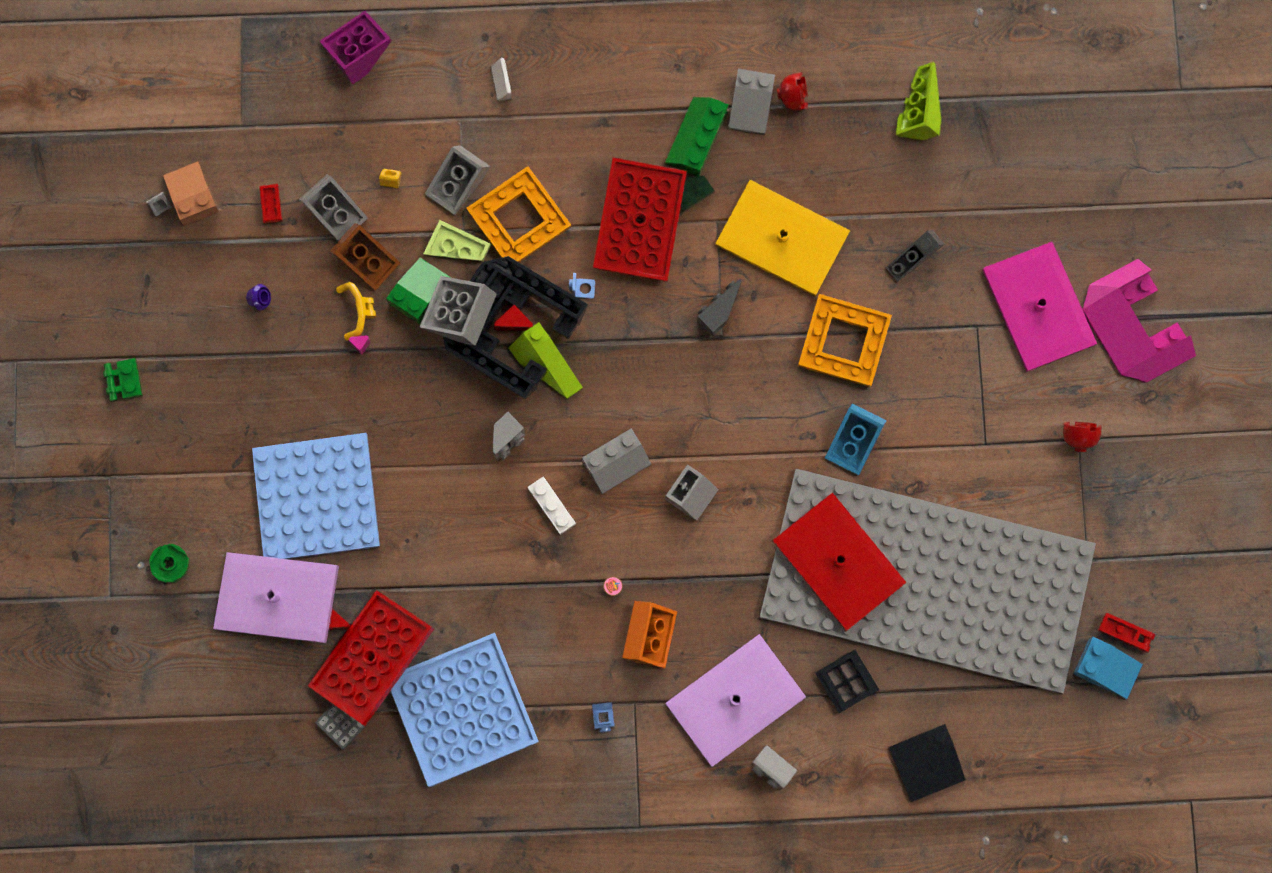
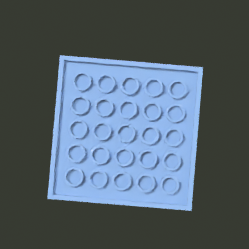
M367 433L252 448L263 557L295 559L380 547Z
M495 633L407 668L391 690L428 787H432L539 742Z

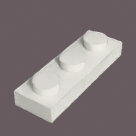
M544 476L528 486V490L560 535L576 525Z

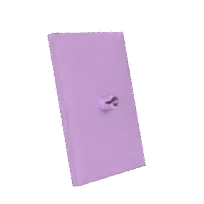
M227 552L213 629L326 643L339 566Z
M759 634L665 704L711 767H713L806 698V696ZM737 696L740 699L739 703H735L733 697Z

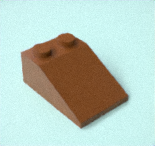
M356 223L330 250L334 256L375 291L400 264L391 253L363 227Z

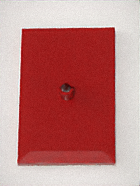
M612 158L593 269L663 282L668 281L687 171ZM640 219L642 223H637L636 220Z
M833 492L772 540L845 631H848L907 583ZM837 558H842L843 563L837 562Z
M376 590L308 684V687L363 726H366L434 631V628Z

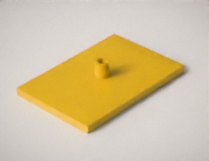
M749 180L715 245L816 297L850 230Z

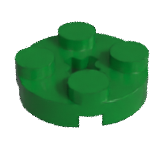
M175 544L157 547L149 559L153 576L164 583L178 582V580L186 575L189 569V557L181 547ZM172 558L174 566L168 569L165 568V560Z

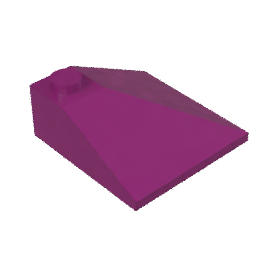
M364 11L320 40V43L353 85L371 71L392 40L374 19Z

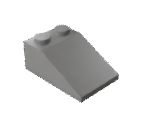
M738 69L728 129L765 135L775 79L774 74Z
M452 146L425 194L456 215L481 183L490 166L462 146Z
M328 174L299 199L338 241L354 223L361 225L368 219Z

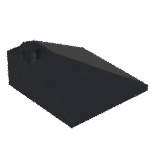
M946 724L888 747L911 802L966 780Z

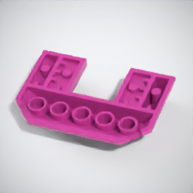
M1137 259L1090 284L1082 310L1119 374L1147 383L1196 356L1191 335L1186 337L1178 322L1151 337L1147 335L1131 305L1152 295L1158 289L1149 276L1151 269Z

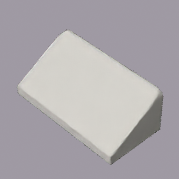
M500 58L491 66L498 101L512 98L505 59Z

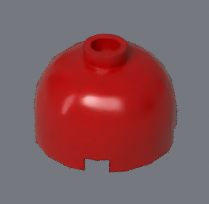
M802 72L785 77L781 82L780 88L777 89L778 99L782 100L784 106L790 110H806L808 107V102L804 103V98L808 97L806 79L801 77L803 75Z
M1064 422V440L1069 446L1075 447V451L1086 452L1087 448H1093L1098 444L1102 425L1097 426V424L1089 422H1075V425H1070V422Z

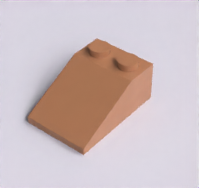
M199 162L163 175L183 226L219 212Z

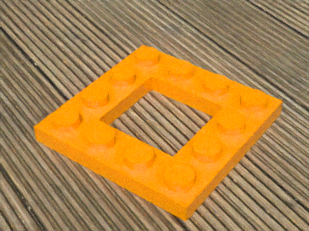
M528 166L466 208L501 258L509 256L519 263L571 228L570 222ZM524 193L544 222L514 242L494 213Z
M819 294L798 366L871 388L892 315ZM831 319L868 329L858 363L822 352Z

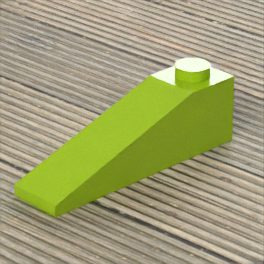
M931 62L919 66L911 84L912 91L910 97L905 99L904 104L906 107L904 112L900 113L898 117L896 135L899 137L927 140L940 135L941 112L936 64Z
M540 323L525 331L509 347L515 359L524 368L531 359L545 367L547 372L542 380L568 399L583 389Z

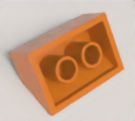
M634 601L622 658L665 668L677 611L652 602Z

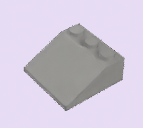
M441 276L420 328L460 343L476 346L496 293L485 284Z

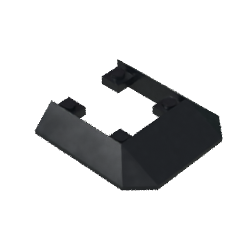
M507 256L482 262L470 279L471 282L485 284L496 293L476 346L460 343L443 337L446 351L526 399L538 389L537 386L546 374L547 369L531 359L523 372L519 373L491 356L500 341L487 333L488 329L506 302L522 310L531 296L560 314L552 330L569 339L576 327L580 326L588 304Z

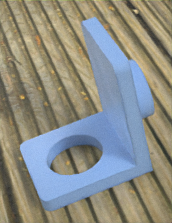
M573 273V279H569V291H572V295L577 298L593 299L595 295V280L577 279L576 273ZM582 284H589L591 291L584 294L580 291V286Z

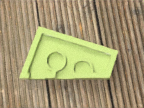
M439 220L424 255L484 261L491 244Z

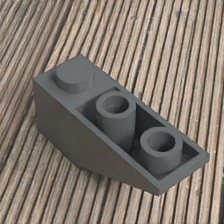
M928 230L891 262L886 269L899 282L944 245V242L933 230Z
M740 279L737 282L732 281L722 295L719 293L712 299L713 303L707 307L705 305L698 312L697 321L712 337L728 322L742 281Z

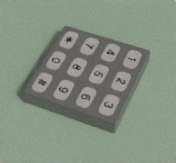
M334 704L315 722L343 750L366 727Z

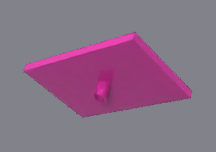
M1053 242L982 269L1026 372L1097 345Z

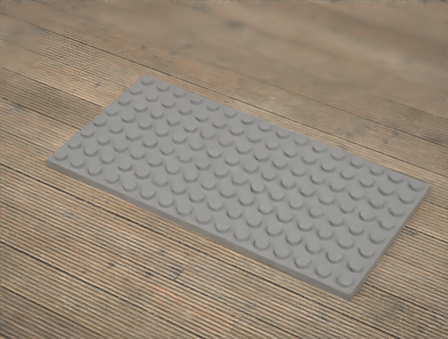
M795 469L780 534L833 492L907 583L848 631H845L776 547L759 618L1060 694L1064 693L1096 543ZM837 558V562L843 563V559Z

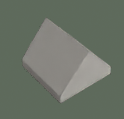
M163 192L146 201L155 216L172 208Z

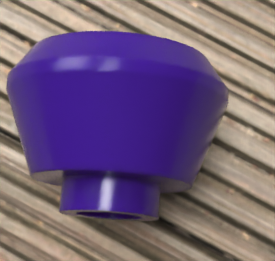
M258 284L248 290L246 299L250 306L258 310H264L271 302V293L265 285Z

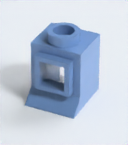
M612 702L592 704L595 730L599 729V733L610 732L611 728L614 727Z

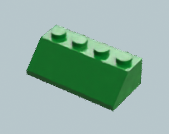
M693 97L665 164L700 177L728 112L729 104L711 97Z

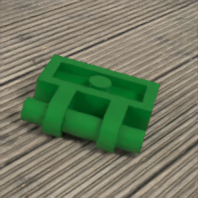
M136 358L116 362L117 369L112 370L111 363L103 364V376L107 382L106 393L109 395L110 402L117 401L116 394L122 393L124 400L143 396ZM114 377H119L120 386H115Z

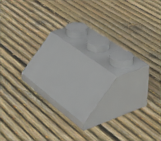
M632 428L582 457L584 466L602 494L651 465L642 444Z

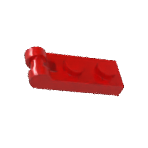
M1107 612L1104 614L1098 629L1099 632L1145 653H1149L1151 640L1153 641L1156 636L1148 630ZM1140 635L1144 637L1142 642L1137 641Z

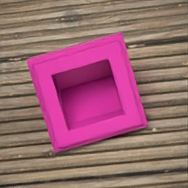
M367 335L349 338L351 345L361 355L370 344V339Z

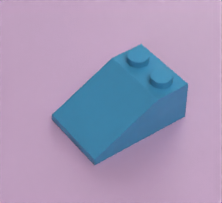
M852 404L835 435L825 459L859 475L887 420Z
M1092 637L1088 639L1073 674L1127 700L1143 664L1112 645Z

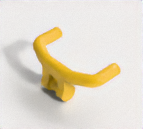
M352 282L336 287L337 293L340 294L350 290L355 298L358 320L356 329L344 334V338L349 341L350 337L362 334L365 319L376 317V311L373 309L374 299L362 297L360 291Z

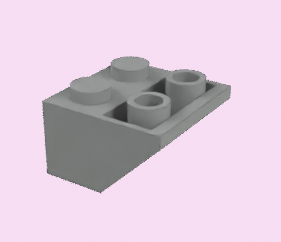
M509 412L494 424L493 454L497 461L500 459L504 460L511 453L510 449L512 447H518L525 440L524 427Z
M687 464L666 494L665 500L697 521L719 489L704 475Z
M767 745L751 763L753 766L752 771L760 777L764 775L768 778L769 781L767 783L775 790L778 788L782 790L797 772L793 766Z

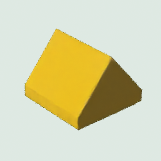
M383 169L379 176L380 186L399 188L401 172Z

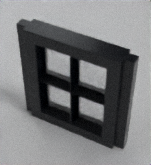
M856 650L851 651L815 673L838 713L845 711L879 691L878 686Z

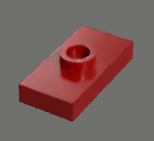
M279 185L259 186L263 223L283 222Z

